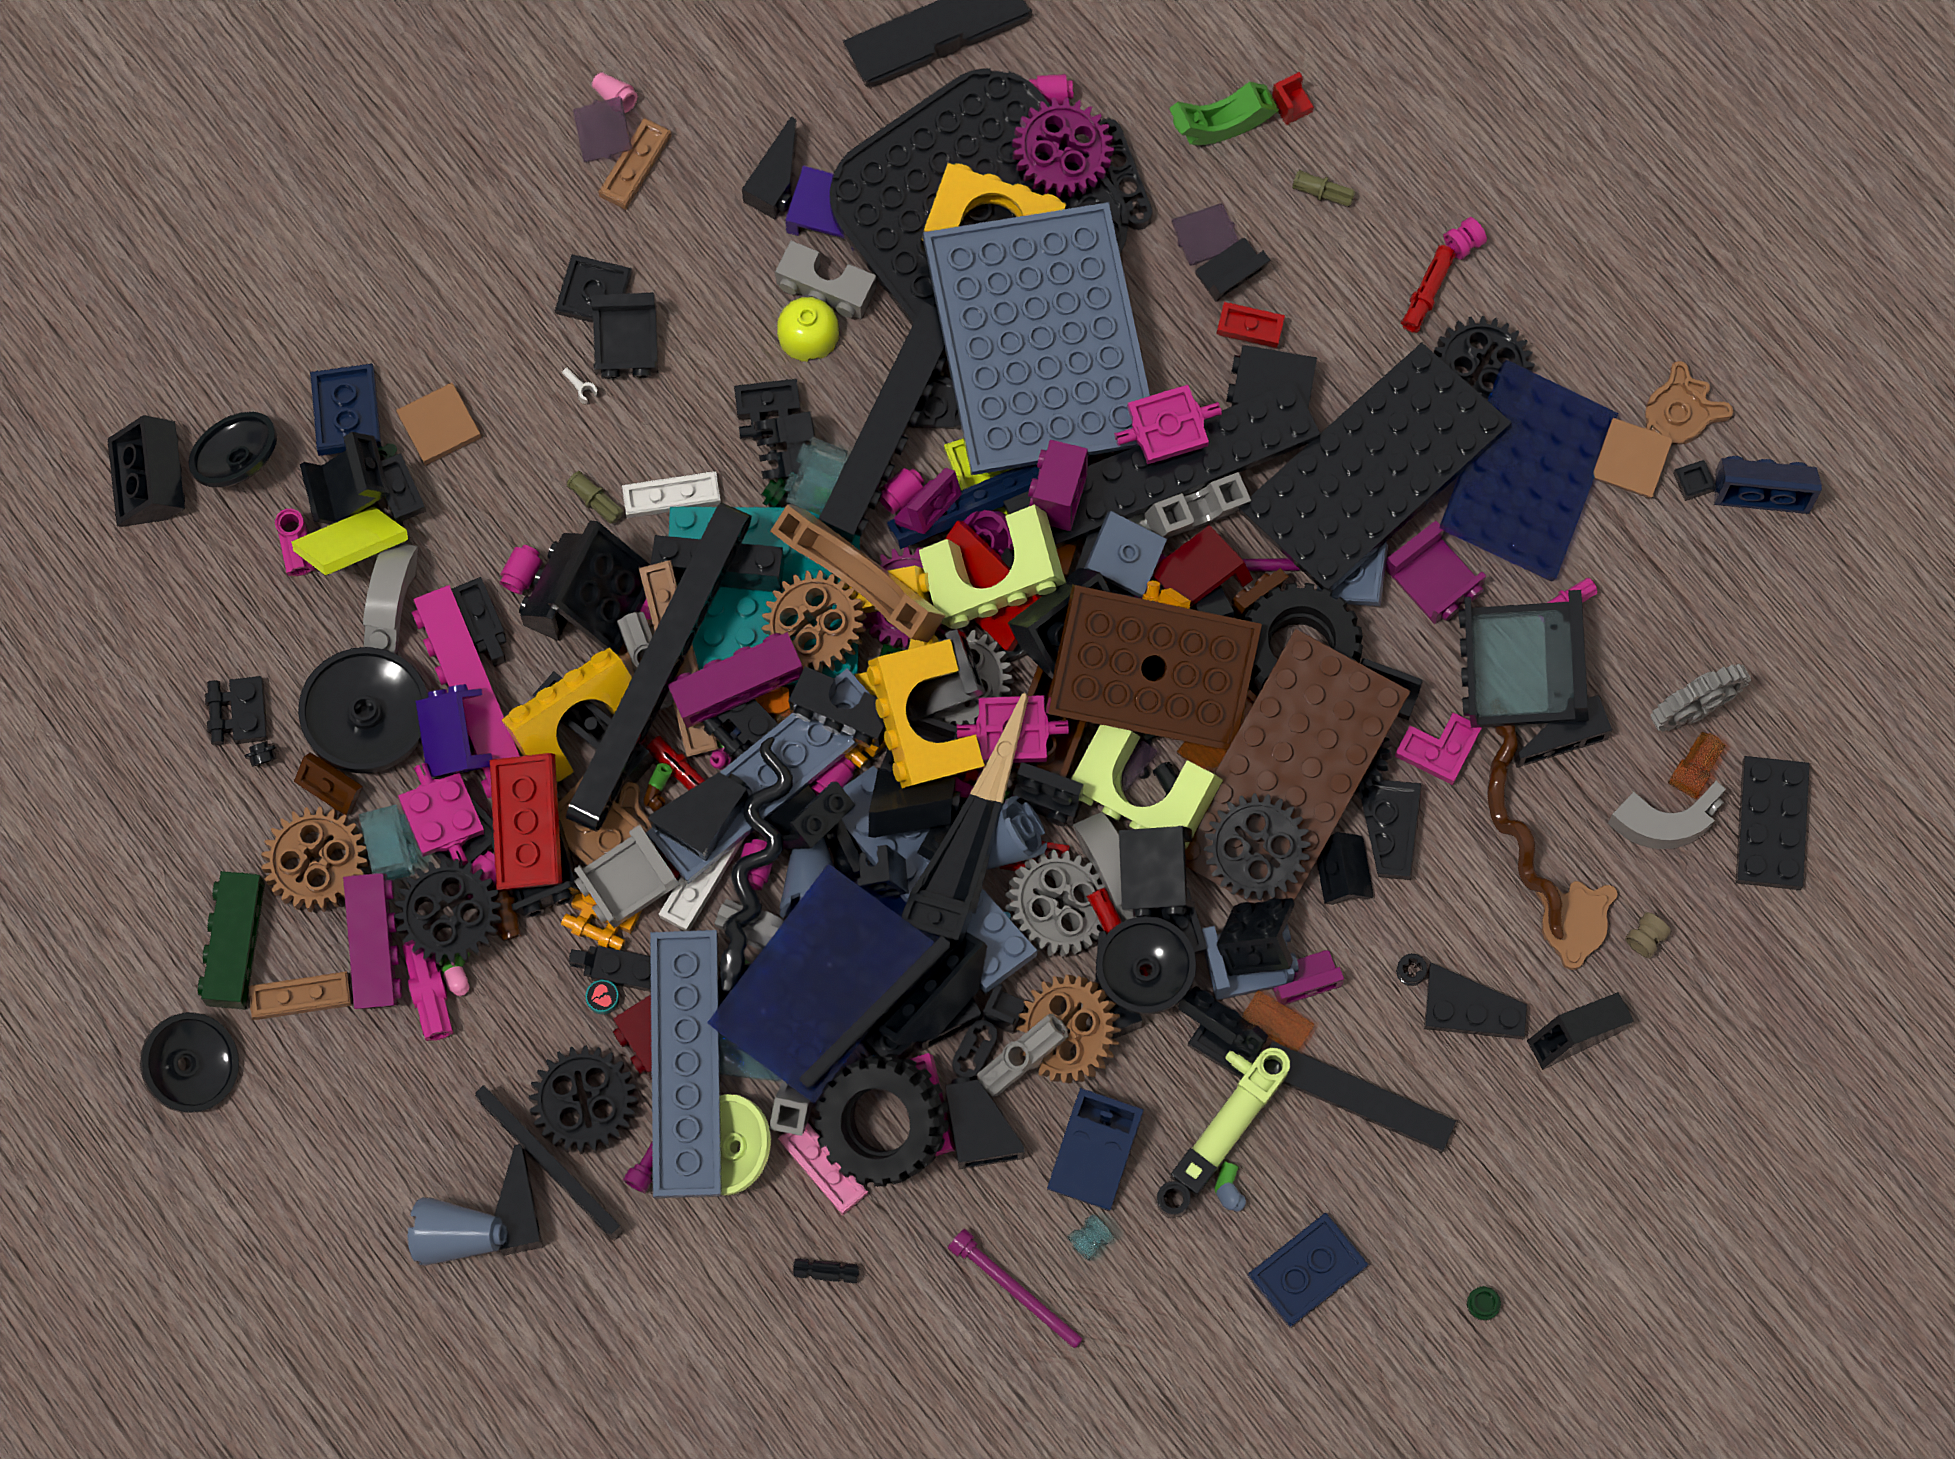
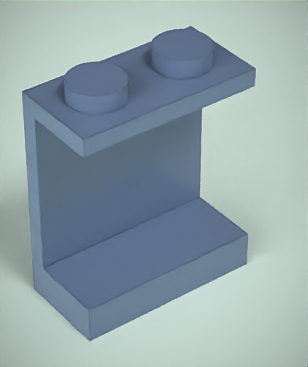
M1286 924L1282 934L1286 945L1287 942H1291L1288 924ZM1215 926L1202 928L1207 945V952L1204 955L1216 1000L1277 988L1278 986L1293 982L1294 974L1299 972L1295 953H1290L1293 959L1290 969L1229 976L1223 957L1216 946L1221 933H1216Z

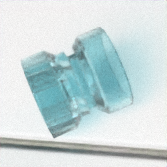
M1091 1214L1084 1221L1085 1229H1074L1067 1236L1072 1246L1087 1261L1092 1260L1097 1255V1250L1100 1248L1099 1244L1107 1246L1114 1240L1110 1230L1094 1214Z

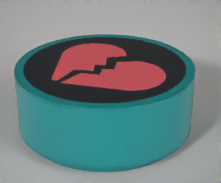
M597 980L590 984L586 990L585 998L587 1005L594 1013L608 1014L618 1006L619 993L612 982Z

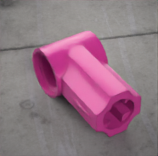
M291 508L280 511L275 518V526L279 535L286 573L288 576L306 575L315 570V568L293 551L292 541L306 536L308 528L301 513ZM288 523H299V526L295 531H284V528Z

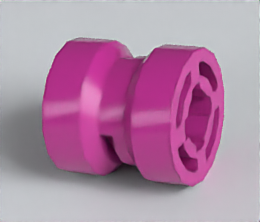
M1468 217L1461 222L1459 228H1452L1443 235L1446 246L1454 250L1456 258L1459 260L1469 255L1472 248H1479L1487 242L1484 229L1473 217Z

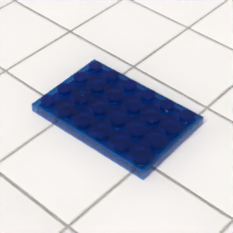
M1506 360L1501 365L1488 402L1512 422V428L1459 475L1439 528L1552 582L1557 579L1595 477L1593 472L1612 418L1617 419L1618 413Z
M828 863L707 1024L815 1104L823 1094L822 1090L827 1082L835 1078L834 1075L841 1070L865 1036L811 1090H807L800 1083L799 1078L935 942Z

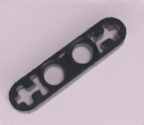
M1102 119L1099 125L1108 124V132L1113 133V146L1111 147L1114 148L1112 156L1122 155L1127 161L1121 167H1115L1110 164L1109 168L1104 169L1108 179L1124 201L1128 215V227L1134 230H1143L1148 227L1152 219L1151 204L1120 124L1114 119ZM1125 181H1130L1136 185L1137 189L1131 194H1126L1120 190L1119 186ZM1137 201L1138 211L1143 213L1142 219H1138L1136 215H1133L1132 203Z

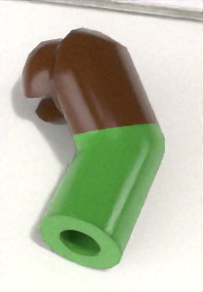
M659 763L656 766L643 799L646 808H651L653 812L666 805V799L661 794L672 773V769L665 763Z

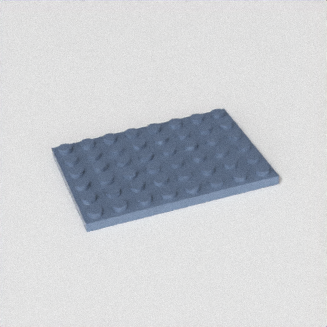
M1109 202L923 232V241L971 475L1036 465L1041 450H1047L1050 439L1087 448L1088 456L1139 446L1136 440L1118 446L1114 433L1132 428V420L1127 408L1128 402L1148 397L1150 393Z

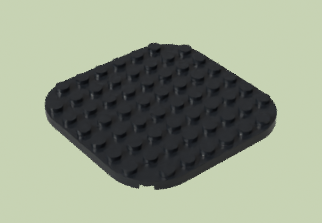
M991 68L972 70L956 77L850 150L835 169L829 195L833 220L844 238L872 274L876 275L878 282L912 325L924 302L937 308L922 237L948 163L952 165L963 164L970 167L975 173L981 175L992 174L1007 184L1013 186L1014 184H1021L1030 188L1031 192L1042 196L1045 194L1044 185L1041 184L1037 189L1033 188L1034 178L1028 181L1023 180L1027 170L1017 171V164L1021 160L1013 159V152L1017 149L1012 147L1013 139L1018 138L1014 135L1016 127H1022L1020 124L1021 117L1029 118L1028 113L1031 107L1039 112L1041 101L1047 107H1051V105L1032 83L1016 73L1010 71L1005 73L992 71ZM1050 124L1046 126V129L1052 133L1061 131L1056 125ZM1061 144L1059 149L1064 151L1067 146ZM1046 152L1035 154L1040 160L1045 161L1051 158ZM1088 154L1083 155L1085 158L1089 157ZM1074 162L1065 164L1067 169L1071 171L1080 169L1078 164ZM1105 175L1103 179L1096 177V187L1086 183L1087 189L1084 194L1078 188H1075L1073 197H1070L1067 190H1063L1059 199L1061 202L1066 203L1065 209L1109 202L1119 253L1121 255L1127 238L1128 215L1121 195ZM1052 188L1049 194L1057 197L1056 189ZM982 204L971 209L963 218L960 226L1014 218L1016 216L1009 209L1001 205Z

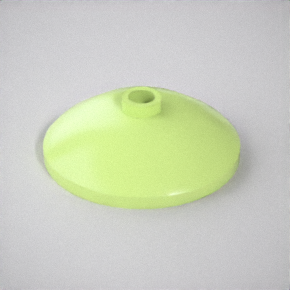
M727 1094L720 1095L722 1195H733L751 1186L762 1173L770 1153L771 1136L766 1117L754 1102L745 1097Z

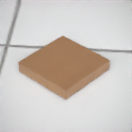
M453 383L441 387L396 410L424 465L430 464L481 438L479 430Z
M1612 418L1591 479L1652 499L1673 438Z

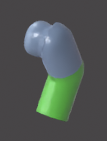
M1223 1162L1215 1185V1194L1223 1207L1227 1210L1239 1212L1246 1205V1198L1239 1193L1233 1184L1239 1167L1229 1162Z

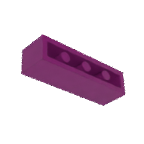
M788 632L783 634L775 633L766 637L763 643L752 648L746 646L736 650L733 656L722 661L716 659L708 662L702 670L692 674L689 672L683 673L667 685L686 727L689 728L798 680L804 668Z
M385 873L344 876L354 1009L398 1005L397 998H402L401 978H395L394 965L400 964L398 945L393 946L392 932H397V921L394 918L395 912L390 913L389 899H394L393 880H387V874Z

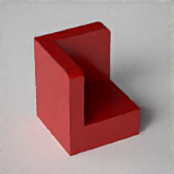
M1297 72L1273 85L1272 98L1278 108L1279 115L1286 125L1313 113L1314 106L1302 88L1303 75L1301 72Z

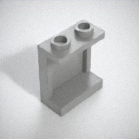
M640 825L629 831L631 837L585 868L578 866L574 869L579 876L574 882L584 897L590 894L596 902V905L592 907L593 911L602 924L608 921L613 928L680 885Z

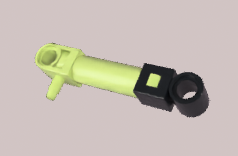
M1278 1048L1266 1049L1257 1057L1253 1064L1233 1051H1229L1226 1055V1060L1243 1073L1244 1076L1194 1146L1189 1148L1172 1171L1170 1176L1172 1181L1160 1187L1157 1193L1156 1205L1163 1216L1178 1218L1186 1213L1190 1204V1194L1198 1197L1215 1174L1217 1167L1261 1108L1265 1107L1283 1083L1290 1069V1061L1284 1051ZM1275 1059L1281 1064L1282 1070L1275 1075L1269 1074L1264 1070L1263 1063L1266 1060ZM1171 1191L1179 1193L1182 1196L1183 1203L1177 1208L1168 1207L1164 1202V1196Z

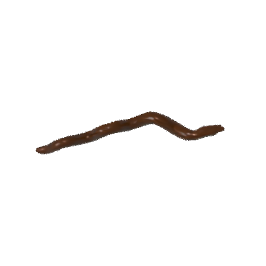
M1494 699L1490 704L1492 715L1509 714L1507 709L1501 705L1499 699ZM1494 726L1496 733L1504 741L1496 753L1489 771L1487 797L1492 822L1500 833L1512 835L1516 838L1519 846L1518 871L1520 878L1528 889L1544 894L1548 903V922L1551 933L1555 938L1561 940L1564 936L1561 922L1562 900L1558 889L1552 881L1537 875L1534 868L1536 850L1534 836L1524 822L1512 820L1509 817L1505 805L1507 770L1518 748L1515 726Z

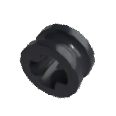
M1412 953L1403 956L1396 968L1397 978L1407 986H1415L1421 983L1427 972L1425 960L1418 954ZM1409 962L1415 963L1414 968H1420V971L1416 972L1415 977H1409V972H1403V969L1407 968Z

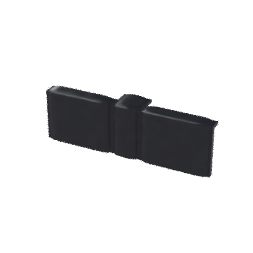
M937 0L843 40V44L865 86L875 87L929 64L936 57L949 56L957 52L962 46L977 44L1022 25L1032 17V9L1028 8L1024 0Z

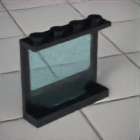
M1568 590L1569 602L1472 608L1471 597H1464L1465 609H1459L1460 629L1466 628V638H1460L1461 658L1467 657V667L1461 668L1462 687H1468L1469 697H1462L1463 716H1470L1471 728L1589 721L1581 590Z

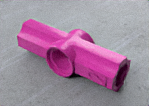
M415 943L408 946L402 945L410 976L408 985L414 1006L418 1009L425 1040L437 1041L447 1038L454 1033L445 1001L448 1000L442 974L437 968L435 955H433L429 962H426L423 959L424 950L418 955L413 954L412 948Z

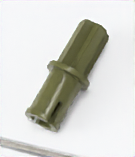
M1298 170L1292 189L1318 197L1317 200L1321 201L1324 198L1344 206H1350L1355 196L1353 189L1330 182L1329 177L1324 179L1302 170Z
M581 471L575 472L567 481L566 486L585 501V506L589 509L593 508L609 523H616L623 515V510L604 494L605 489L595 486Z

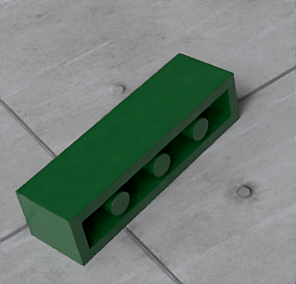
M221 871L219 881L214 882L212 898L216 901L214 913L210 912L207 924L211 937L210 943L204 946L202 958L203 964H206L205 976H200L198 981V996H201V999L208 1007L246 1010L249 994L248 986H250L265 888V882L259 874Z

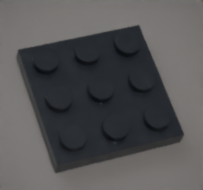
M590 520L546 603L604 650L610 648L618 655L624 640L617 620L625 615L641 611L646 595L639 568L650 566V564L600 522Z

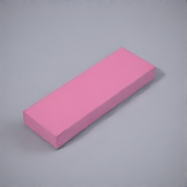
M807 1123L802 1136L783 1133L778 1138V1141L842 1216L868 1195L866 1189L860 1183H856V1178L853 1175L846 1178L839 1173L841 1166L837 1162L833 1165L829 1163L826 1156L830 1153L826 1146L820 1148L817 1140L820 1136L809 1123Z

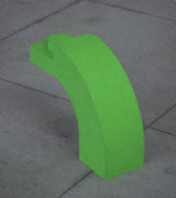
M1250 81L1229 97L1208 105H1193L1178 101L1169 108L1174 118L1173 124L1181 135H1186L1190 145L1214 144L1241 135L1257 127L1278 112V108L1267 85Z

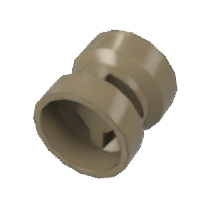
M1645 912L1639 920L1638 929H1631L1626 935L1625 940L1638 954L1651 958L1657 951V944L1660 941H1665L1671 934V930L1659 917Z

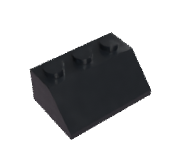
M142 415L107 438L117 526L125 527L165 521L185 509V495L181 478L182 467L179 460L175 421Z
M563 533L559 542L554 541L547 556L549 561L545 569L540 568L533 582L535 588L530 596H525L519 608L523 626L557 641L568 620L546 602L582 534Z
M1079 567L1065 578V584L1057 586L1054 592L1043 595L1008 622L1021 649L1051 679H1053L1072 585L1110 592L1104 578L1098 571Z

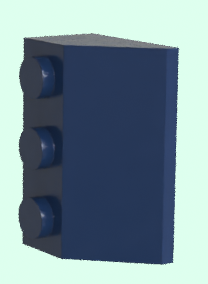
M1729 456L1721 458L1716 468L1714 505L1809 514L1822 491V484L1817 467H1810L1806 463L1779 464L1771 459L1747 461L1739 456Z

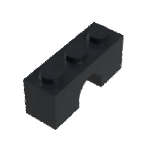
M805 666L788 700L791 710L794 711L793 715L806 722H811L813 719L823 723L822 727L831 733L840 735L841 732L851 735L854 742L869 748L872 744L880 748L884 740L886 728L883 718L879 717L876 710V699L878 698L864 692L855 707L846 710L839 709L832 704V698L837 690L835 679Z

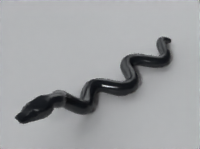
M773 737L767 738L762 742L759 750L763 761L775 772L778 780L774 785L752 793L746 798L743 806V816L746 822L766 839L767 845L761 851L740 858L733 865L731 871L732 884L743 908L730 915L723 925L725 935L731 941L722 954L720 966L721 988L727 992L734 991L745 966L744 950L747 946L748 938L742 928L756 922L762 913V903L749 882L748 873L753 869L773 863L783 851L781 833L759 813L763 805L783 798L790 792L793 786V775L790 768L771 749L775 741Z

